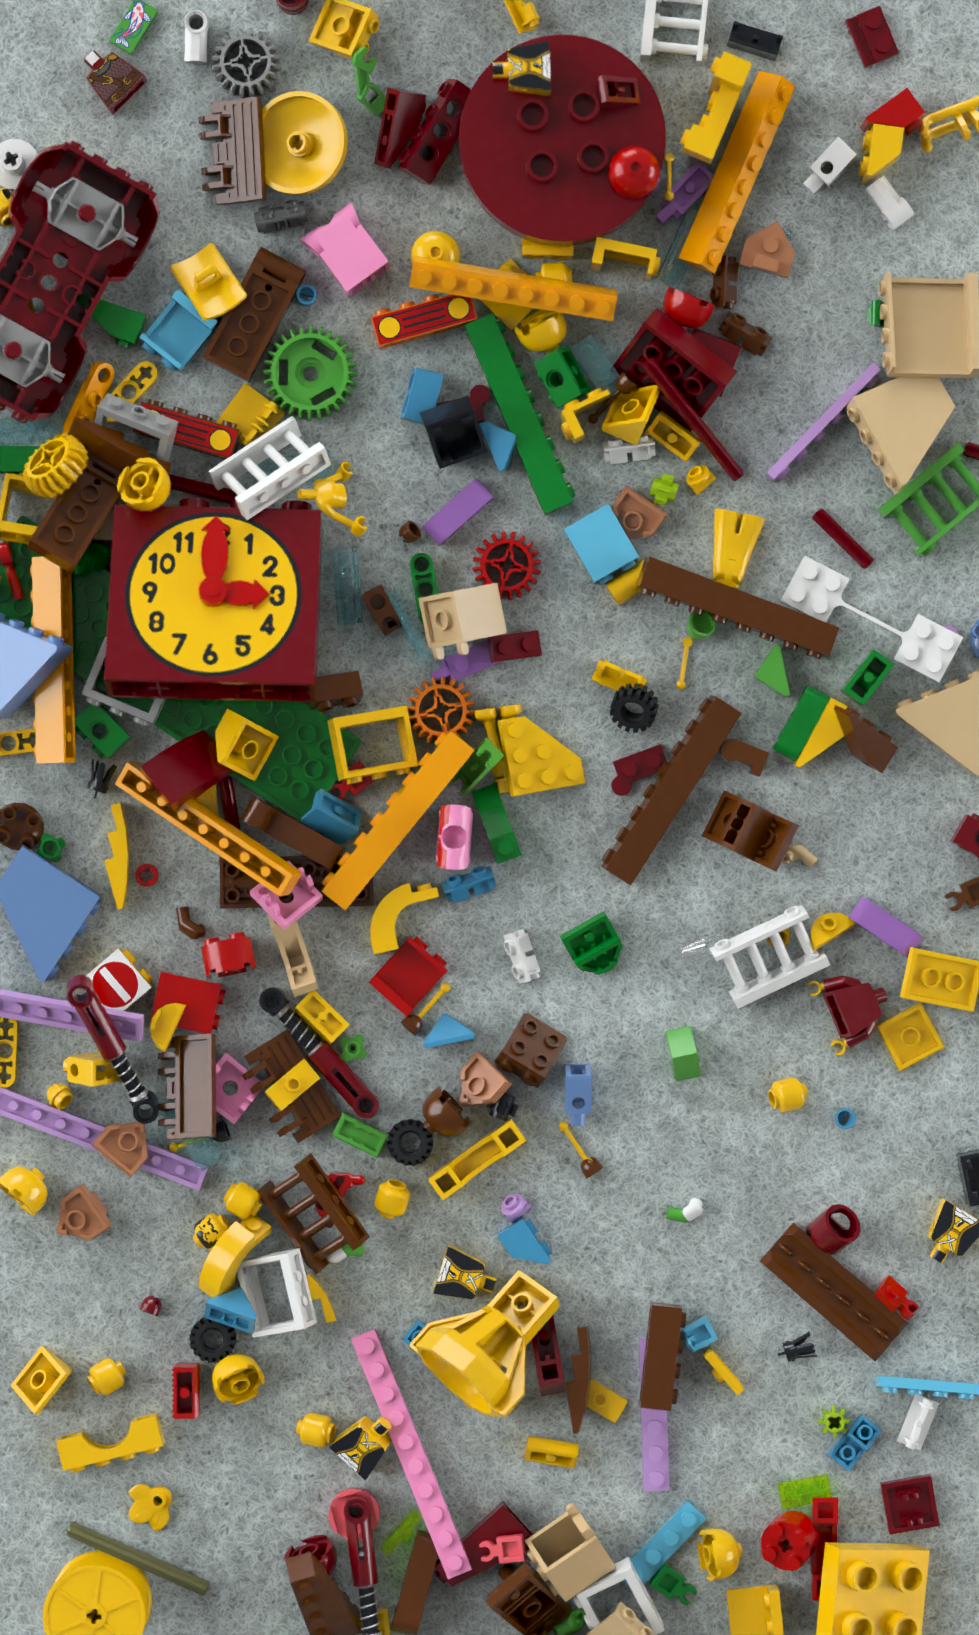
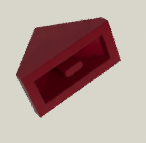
M605 75L598 77L597 91L600 110L640 104L637 78Z

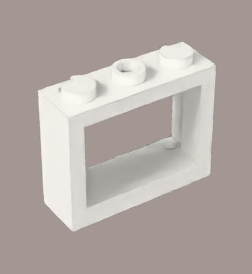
M300 1248L248 1257L242 1261L237 1270L238 1275L236 1277L256 1314L253 1338L306 1329L317 1323ZM280 1261L294 1319L269 1323L256 1265Z
M629 1557L615 1563V1569L573 1597L578 1609L583 1607L586 1613L584 1619L591 1630L600 1624L601 1620L588 1597L626 1579L648 1620L643 1622V1624L648 1626L654 1635L665 1631L662 1618Z

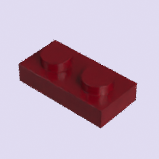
M538 630L487 637L491 663L542 656Z

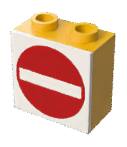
M118 948L86 975L92 980L93 989L104 1008L125 1011L153 987L150 983L153 978L144 968L138 969L134 964L136 958L128 949L123 951L121 948Z

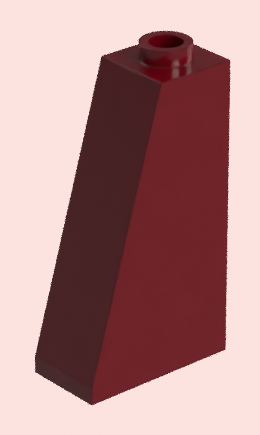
M502 1501L461 1538L472 1570L448 1579L439 1558L436 1561V1571L434 1573L444 1584L448 1582L451 1586H454L499 1564L498 1556H495L488 1562L481 1561L483 1555H490L488 1547H479L481 1542L489 1540L497 1544L496 1537L523 1534L526 1551L529 1547L525 1540L533 1534Z

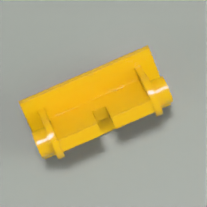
M502 0L519 34L533 31L540 25V16L537 14L532 2L525 4V0Z
M599 659L591 681L618 691L621 686L625 688L626 684L631 683L632 687H634L635 683H638L639 688L642 689L647 679L643 678L642 674L638 675L624 670L617 665L607 662V659L605 661Z

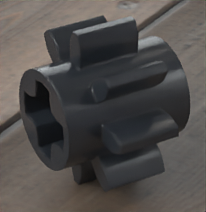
M504 1093L496 1103L487 1104L486 1107L491 1108L489 1115L503 1121H507L509 1116L515 1117L518 1105L514 1104L516 1097Z

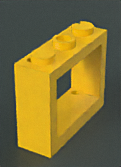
M22 473L5 474L0 500V540L28 544L37 526L7 521L12 491L37 495L26 486Z
M407 705L336 717L327 721L339 781L347 780V784L362 782V777L371 776L372 780L386 778V773L396 771V776L405 775L411 772V768L418 766ZM395 720L403 761L348 771L340 729Z

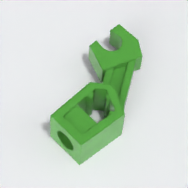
M362 46L353 54L351 62L355 70L356 98L372 115L377 117L384 110L386 97L376 84L370 82L369 74L371 75L378 61L371 57L369 61L364 62L363 57L369 50ZM370 88V90L374 91L375 95L367 101L365 97Z

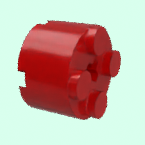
M244 932L230 934V939L220 941L219 937L205 939L204 946H201L200 949L206 978H212L211 973L218 974V977L247 972L246 967L250 965L252 970L256 969L251 937H246Z
M786 1511L775 1517L764 1530L761 1537L762 1557L764 1560L782 1570L796 1571L803 1566L814 1553L819 1542V1534L812 1525V1520L807 1515L798 1511Z

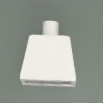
M837 137L810 166L813 173L803 184L813 194L824 183L829 187L857 158V154L840 137ZM827 163L833 166L829 174L821 171Z

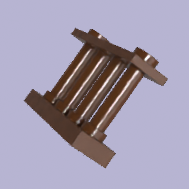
M310 1153L294 1166L297 1173L276 1187L270 1180L258 1189L257 1192L261 1196L263 1204L268 1206L296 1248H300L306 1265L316 1275L329 1264L326 1257L346 1244L352 1250H355L370 1236ZM304 1181L312 1194L289 1207L281 1195ZM315 1203H320L327 1214L307 1228H304L296 1216ZM331 1223L335 1224L341 1236L319 1250L311 1237Z

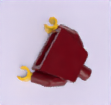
M843 975L824 979L822 983L811 981L807 984L815 983L819 987L818 992L810 994L811 996L819 995L822 990L826 991L823 993V997L840 1038H836L831 1042L830 1047L837 1043L843 1046L841 1050L835 1052V1055H842L847 1046L853 1047L870 1037L877 1025L876 1020L882 1016L879 1004L886 1002L888 999L887 993L882 987L873 990L869 982L862 984L857 978Z

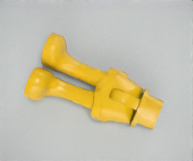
M521 704L498 707L501 720L515 718L522 711ZM496 707L474 710L475 718L482 721L485 726L487 738L503 753L496 726ZM503 757L491 769L495 778L493 780L498 784L499 793L510 792Z

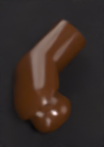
M189 907L176 908L179 930L194 940L204 937L206 929L202 924L197 925L190 920Z

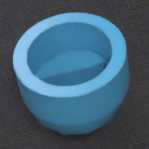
M302 285L296 292V300L301 306L312 305L317 297L316 290L311 285ZM299 295H303V296H305V297H311L312 299H311V300H307V299H304V298H300Z
M843 1108L836 1113L835 1122L840 1128L849 1129L856 1123V1115L852 1110ZM850 1113L849 1120L846 1125H843L842 1121L845 1119L846 1114Z

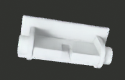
M642 433L637 446L617 437H611L608 441L602 442L605 452L604 461L605 463L610 462V465L628 462L627 453L631 452L633 461L649 460L652 456H656L655 447L652 446L655 445L654 439L646 433Z
M521 929L503 935L505 940L504 949L511 957L513 963L512 972L514 977L518 979L519 984L539 978L538 972L541 971L536 956L526 957L525 952L533 950L528 933Z
M914 1395L897 1441L905 1444L910 1449L921 1451L939 1402L921 1395Z

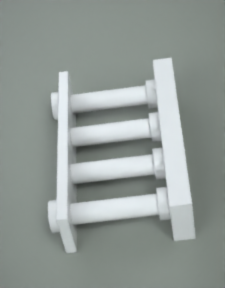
M646 0L640 60L650 61L651 54L665 52L696 56L695 66H700L702 59H707L708 44H704L708 0ZM668 1L701 5L700 20L660 16V13H655L656 3ZM659 26L699 30L698 44L689 45L657 41V38H653L654 28L658 29Z
M293 416L209 470L214 486L218 491L228 485L238 495L235 497L242 516L246 520H249L331 465L326 449L320 442L309 448L299 438L302 435ZM288 444H291L301 453L290 462L278 452ZM270 457L280 468L267 476L257 465ZM249 471L259 482L246 490L237 478Z
M802 905L790 907L784 911V914L731 939L720 940L714 947L709 948L716 962L721 959L725 962L735 985L734 989L728 992L738 1009L830 966L827 956L822 949L819 948L815 951L802 923V921L810 917ZM793 926L804 951L803 956L794 961L790 959L779 935L780 931ZM770 937L781 962L780 967L773 971H767L755 944ZM744 948L747 949L758 973L757 978L749 982H744L732 955Z

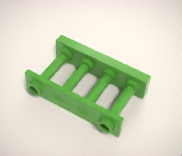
M959 443L949 449L906 485L900 493L894 495L877 510L883 518L888 514L891 517L894 516L918 544L919 548L913 552L916 557L921 553L924 557L936 548L934 545L935 541L979 506V482L961 462L960 454L964 449ZM948 465L950 469L953 467L978 497L969 507L962 503L942 479L940 471ZM927 481L931 485L934 484L959 514L948 524L922 494L923 490L920 487ZM907 498L911 501L914 500L939 530L929 540L923 536L902 509L904 507L901 503Z

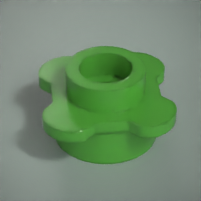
M357 1034L353 1038L342 1037L339 1044L343 1048L342 1059L344 1061L350 1062L354 1058L364 1059L367 1052L363 1047L364 1037ZM351 1046H355L356 1049L352 1051Z

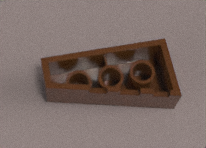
M312 1552L286 1558L290 1584L310 1635H356L363 1633V1630H361L363 1627L360 1620V1610L357 1605L352 1604L346 1592L340 1590L335 1579L328 1576L326 1569Z

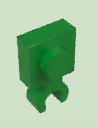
M101 541L90 544L75 568V573L81 574L88 567L95 571L110 565L112 551Z
M665 1562L649 1582L651 1587L669 1599H672L676 1594L680 1602L687 1606L689 1601L684 1597V1594L686 1592H692L694 1595L697 1594L692 1584H683L686 1581L685 1576Z

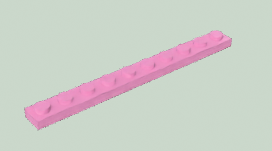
M376 1329L352 1338V1343L381 1415L391 1423V1429L388 1431L447 1578L450 1579L472 1570L471 1563Z

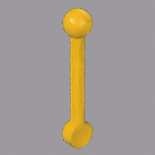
M671 153L666 154L664 162L667 164V187L664 198L667 201H671L674 198L672 192V164L674 163L675 156Z
M686 637L682 641L684 652L680 678L676 683V687L679 690H683L686 687L684 679L689 647L693 643L690 637Z

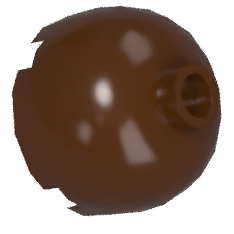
M440 1086L429 1094L422 1106V1113L426 1119L423 1125L431 1134L437 1132L443 1137H455L464 1132L472 1123L468 1116L465 1119L462 1117L463 1108L445 1089L441 1091Z

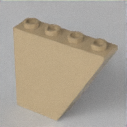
M898 377L853 397L846 408L849 419L855 422L859 430L862 442L869 447L873 462L876 466L880 467L884 474L886 485L896 495L901 492L954 410L955 405L939 378Z
M979 670L968 674L969 680L960 683L958 679L944 684L945 689L937 693L935 688L920 694L922 699L912 702V699L909 698L896 703L898 708L892 711L897 718L973 776L979 775Z

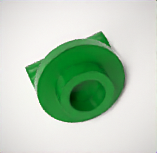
M871 300V305L867 310V319L871 326L884 327V320L880 319L882 300Z

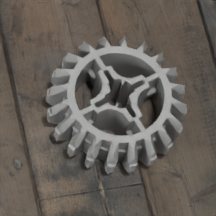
M242 28L238 29L239 36L237 37L234 36L233 32H229L231 40L227 41L225 38H221L220 41L224 48L215 46V51L220 55L212 56V61L219 63L212 66L213 72H220L215 76L216 81H223L221 85L223 90L231 85L230 95L232 96L236 94L237 89L239 90L240 98L245 97V91H249L250 97H255L253 90L258 89L260 95H263V85L268 89L272 88V84L268 79L274 81L278 79V76L272 71L281 70V66L275 63L281 60L280 55L273 54L278 50L277 46H269L271 43L270 37L261 41L263 38V32L261 31L254 37L252 28L248 29L247 35H244ZM247 44L259 47L266 56L260 57V54H251L248 51ZM239 46V55L226 63L229 53ZM244 52L249 62H253L248 68L249 74H247L244 65L240 64V62L243 63ZM263 64H267L264 73L253 81L254 71L262 67ZM227 71L241 72L245 76L246 82L233 79Z

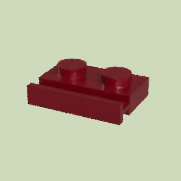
M880 6L845 20L864 68L899 54Z

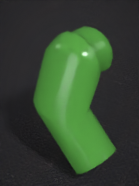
M578 1608L574 1609L565 1623L553 1627V1634L571 1635L579 1632L585 1622V1611Z

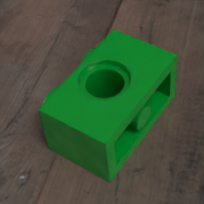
M569 346L558 348L534 363L537 369V376L544 382L548 390V396L557 409L592 391ZM559 373L563 376V384L559 381Z
M875 649L871 650L840 692L857 705L864 706L895 664Z
M90 704L75 718V732L84 740L88 737L94 743L91 748L101 758L106 756L110 759L132 738L102 705L99 708ZM104 724L107 728V734L99 739L95 736L94 729L97 725Z

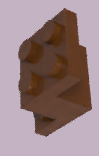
M723 791L702 837L777 872L799 825L777 816L757 804Z

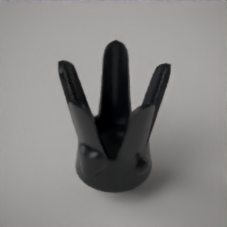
M92 759L91 780L88 782L87 788L95 791L94 798H96L98 792L107 794L109 789L108 783L117 768L114 764L104 776L105 764L103 762L99 764V760H97L94 770V760Z
M810 1331L793 1341L782 1343L785 1352L778 1353V1356L786 1354L788 1362H793L797 1358L818 1357L817 1355H808L816 1352L813 1349L814 1344L800 1345L810 1336Z

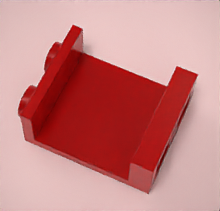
M410 936L369 981L377 991L406 1017L448 971L445 968L447 962L437 953L434 956L426 951L428 945L418 936L415 939Z
M161 971L150 1022L160 1008L167 1004L180 1003L185 1004L186 1007L177 1028L210 1034L213 1029H218L220 1015L216 1014L218 1004L223 1005L226 990L222 989V983H212Z

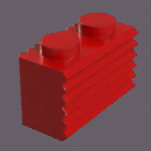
M176 1363L172 1368V1417L174 1419H197L200 1414L199 1363Z

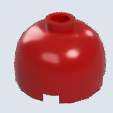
M629 146L620 150L612 158L608 168L610 184L620 196L627 199H640L648 195L656 188L660 178V166L656 157L648 149L640 146Z
M668 286L663 300V312L685 330L687 328L696 329L702 327L710 318L715 307L714 304L686 292H681L671 286Z

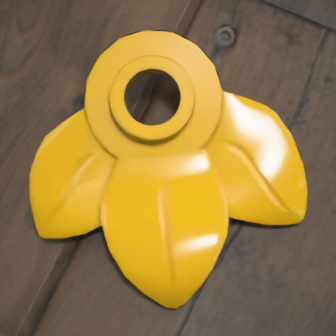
M146 1484L133 1486L128 1491L131 1498L135 1500L129 1510V1519L135 1523L149 1521L154 1531L164 1528L170 1519L168 1510L172 1504L170 1490L164 1486L152 1488ZM155 1497H160L163 1502H157Z

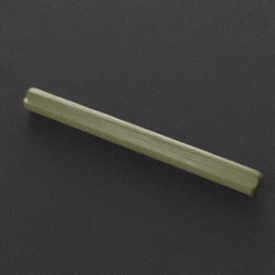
M72 1522L67 1530L66 1535L70 1538L203 1596L208 1590L209 1581L78 1523Z

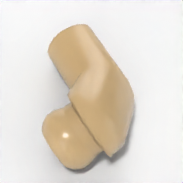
M797 844L788 847L782 863L789 864L790 862L800 860L811 868L818 858L802 845Z

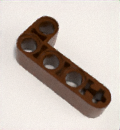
M255 797L251 799L241 817V820L269 834L332 870L344 849L343 846Z
M417 1530L398 1604L391 1623V1631L406 1635H417L438 1556L428 1532Z

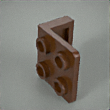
M525 1013L494 1062L503 1071L520 1077L521 1081L526 1085L538 1088L547 1077L566 1044L567 1038L532 1015Z

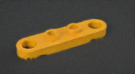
M98 361L91 365L92 368L89 369L90 372L87 379L83 381L63 425L62 434L69 433L75 417L94 423L97 407L106 396L114 379V369L111 364ZM104 368V378L102 377V380H99L98 374Z

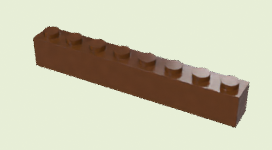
M652 557L645 558L635 587L641 589L640 593L652 598H655L656 595L662 596L667 604L679 607V604L689 607V612L700 616L703 615V612L713 615L711 619L725 625L729 621L736 624L735 629L746 633H750L751 630L760 633L759 638L770 642H773L774 639L783 641V647L797 651L799 647L807 650V656L819 660L821 656H830L840 628Z
M711 695L710 698L703 700L699 707L701 712L695 720L692 719L686 726V735L683 740L677 741L671 750L672 757L668 763L664 762L657 772L659 777L654 785L651 783L646 788L643 794L645 799L640 806L636 805L629 816L631 818L630 822L626 827L623 826L616 835V844L612 849L609 848L602 857L603 864L601 867L629 885H632L742 714L716 696Z

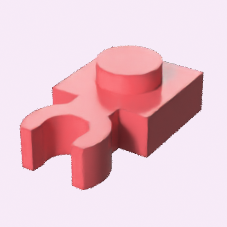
M523 1534L496 1537L497 1544L489 1540L479 1544V1547H488L490 1549V1555H483L481 1561L488 1562L495 1556L499 1557V1564L526 1560Z

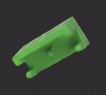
M485 738L451 781L454 783L460 779L464 782L460 793L465 797L505 755L488 738Z

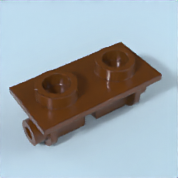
M723 255L715 274L712 273L713 287L710 290V300L715 305L714 308L734 309L737 286L729 285V281H737L739 263L736 262V257Z
M730 311L718 328L722 332V336L734 343H737L740 337L745 338L741 346L754 356L756 354L762 356L772 340V337L768 336L769 334L766 330L758 326H752L745 317L738 313L733 314Z

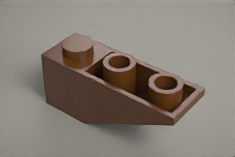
M835 705L834 710L851 754L865 765L883 773L899 748L890 742L892 737L882 730L875 731L876 725L865 718L860 720L859 716L861 714L851 707L847 706L846 709Z

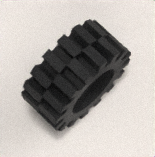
M629 683L626 684L625 688L621 686L616 691L610 706V716H613L612 721L614 723L619 721L617 726L620 729L622 726H625V731L629 732L630 728H633V733H638L639 728L643 732L646 731L647 727L650 728L652 726L659 704H657L658 698L653 697L654 692L652 690L647 692V686L644 685L641 689L638 683H635L634 687ZM636 703L644 711L642 713H633L625 707V704Z
M413 1119L402 1120L396 1123L390 1130L387 1147L391 1157L396 1162H400L405 1166H416V1164L423 1163L430 1156L433 1149V1135L425 1128L422 1121ZM406 1133H415L420 1138V1147L414 1152H407L401 1147V1137Z
M204 1317L201 1318L192 1328L189 1337L190 1348L194 1351L193 1354L199 1356L202 1361H208V1363L220 1362L223 1358L229 1356L235 1347L237 1338L234 1331L235 1328ZM216 1329L222 1334L223 1342L219 1347L209 1348L205 1345L203 1335L207 1330Z

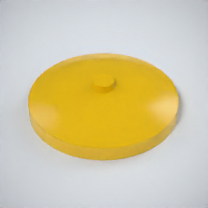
M306 91L287 92L267 103L262 108L266 184L277 191L289 195H306L322 189L335 178L346 157L348 136L341 114L328 100Z

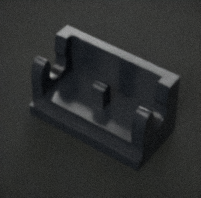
M734 21L727 47L776 61L783 35H777Z

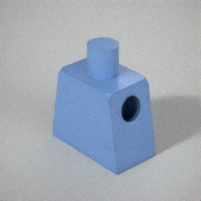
M565 1064V1113L570 1114V1125L584 1126L586 1114L591 1113L590 1064Z

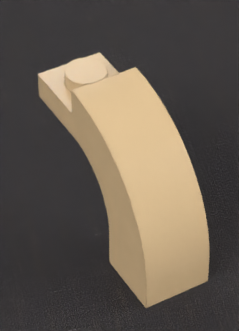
M267 913L272 932L285 964L294 997L319 989L315 970L298 920L283 930Z

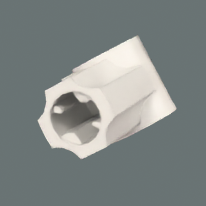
M193 10L185 16L184 62L206 64L209 24L203 12ZM194 18H201L204 21L200 29L195 30L190 27V22Z
M885 176L877 179L866 188L870 197L881 210L880 214L883 220L887 219L889 222L887 225L891 230H895L914 216L911 206L903 197H899Z

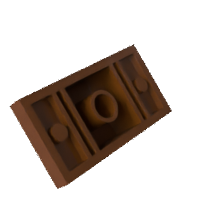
M527 1562L516 1571L511 1564L502 1566L498 1571V1575L502 1578L503 1582L487 1595L488 1599L486 1600V1603L494 1612L523 1635H531L534 1632L538 1635L543 1630L549 1633L554 1626H557L573 1611L571 1606L559 1595L555 1596L547 1585L549 1581L544 1582L540 1574Z

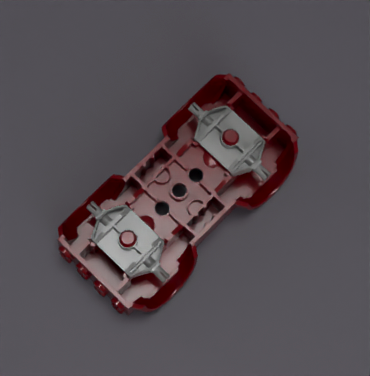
M75 141L49 146L34 158L19 180L8 209L9 217L16 230L0 258V411L2 412L4 409L11 411V417L23 424H27L28 421L35 422L36 419L51 417L65 399L85 358L87 345L81 336L85 325L109 281H124L131 274L151 239L160 215V205L156 198L157 193L152 191L153 186L142 180L136 182L130 179L131 174L120 167L116 169L106 165L108 161L97 154L90 156L84 152L85 147ZM61 252L67 255L68 264L65 267L59 268L54 265L53 257L56 253ZM50 275L54 277L56 286L53 290L43 288L41 281L44 276ZM82 293L93 296V298L88 299L89 305L86 310L76 300V297ZM39 298L42 300L44 308L40 313L30 311L28 305L31 299Z

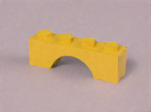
M510 1118L428 1177V1181L440 1198L445 1200L479 1172L526 1142V1137L513 1119Z
M158 1412L133 1418L128 1435L122 1441L113 1445L97 1444L88 1438L84 1431L61 1436L56 1440L63 1471L70 1470L71 1473L83 1471L86 1469V1465L94 1463L96 1467L111 1463L110 1459L120 1457L121 1461L134 1458L135 1453L145 1451V1454H152L160 1451V1447L165 1443Z

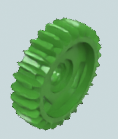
M301 326L299 327L298 335L293 330H290L291 338L287 339V337L281 335L283 344L280 345L274 342L273 344L277 351L269 350L268 354L273 359L265 360L264 362L270 367V369L263 371L264 375L270 376V379L265 380L264 384L273 386L267 390L268 395L276 393L272 401L274 403L282 401L279 408L281 411L289 407V416H292L297 411L299 420L302 419L303 414H307L309 421L312 420L313 414H316L318 419L321 420L322 412H326L331 417V408L339 412V402L347 405L344 396H353L352 391L348 387H356L357 385L356 382L350 380L351 377L358 376L357 372L350 369L357 366L356 362H349V359L354 354L353 352H344L349 347L348 344L345 343L340 346L339 343L342 338L338 336L333 340V331L331 330L326 336L323 335V327L319 328L318 333H314L313 327L310 326L308 333H305ZM314 342H320L334 350L337 355L331 360L313 349L312 346ZM281 360H288V385H279V363ZM314 367L317 369L318 377L316 380L307 381L304 378L303 373L306 368ZM332 387L336 392L334 396L318 405L312 404L310 399Z

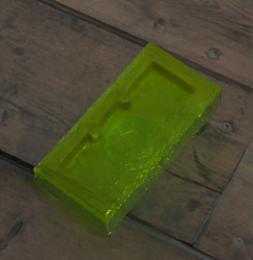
M827 1473L777 1482L782 1509L812 1504V1497H832Z
M413 1508L381 1543V1551L387 1556L400 1542L406 1543L413 1535V1527L422 1519V1514L417 1508Z

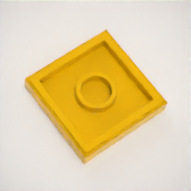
M921 1002L876 1025V1029L899 1071L945 1048Z

